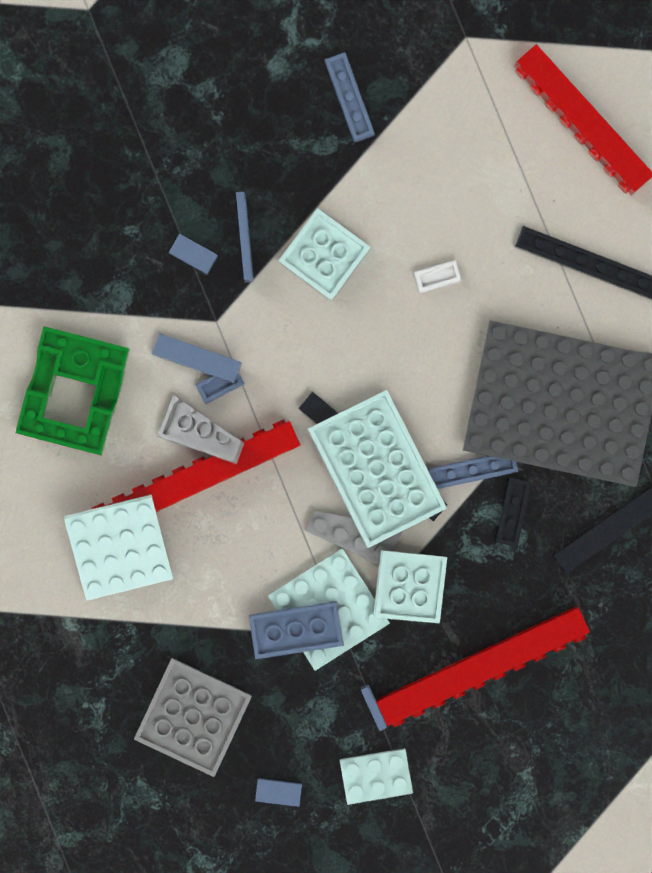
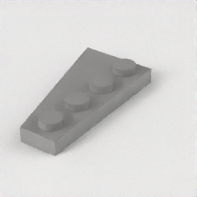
M173 395L158 437L237 464L244 443Z
M319 511L314 512L306 529L311 534L377 564L380 562L381 550L394 551L402 534L401 531L367 548L352 517Z

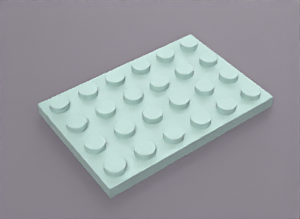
M387 390L308 428V432L367 548L447 509Z

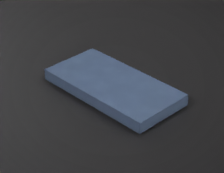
M337 601L249 615L255 659L344 646Z

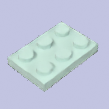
M405 748L340 759L347 805L413 794Z

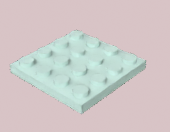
M152 495L64 516L86 601L173 579Z
M343 548L268 595L276 610L337 601L344 646L303 652L315 671L390 624L387 618H376L373 616L375 599Z

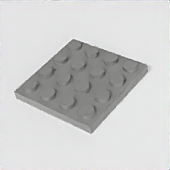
M171 658L134 740L215 777L252 695L179 660Z

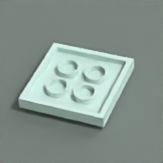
M317 208L278 262L332 301L371 247Z
M381 550L373 616L376 618L440 623L447 557Z

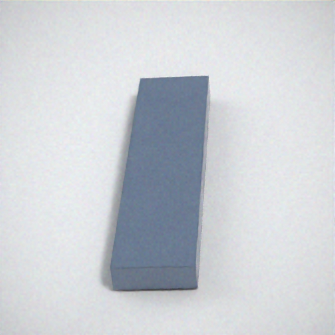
M344 52L325 59L326 67L354 143L375 136L346 53Z
M236 192L244 281L249 283L253 282L254 278L246 195L244 192Z
M160 333L152 351V355L233 384H235L242 365L240 361Z
M484 456L427 470L436 488L441 489L518 472V467L514 461Z

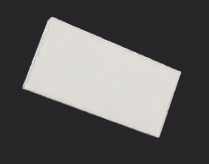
M456 260L413 272L419 294L462 281Z

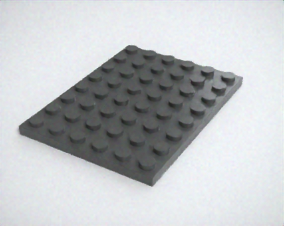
M490 320L462 451L637 487L652 415V355Z

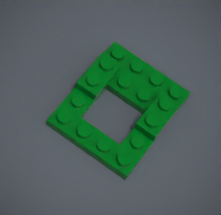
M43 326L37 349L34 373L26 390L15 433L102 456L126 372L125 367L130 349ZM56 375L96 386L85 428L44 418Z

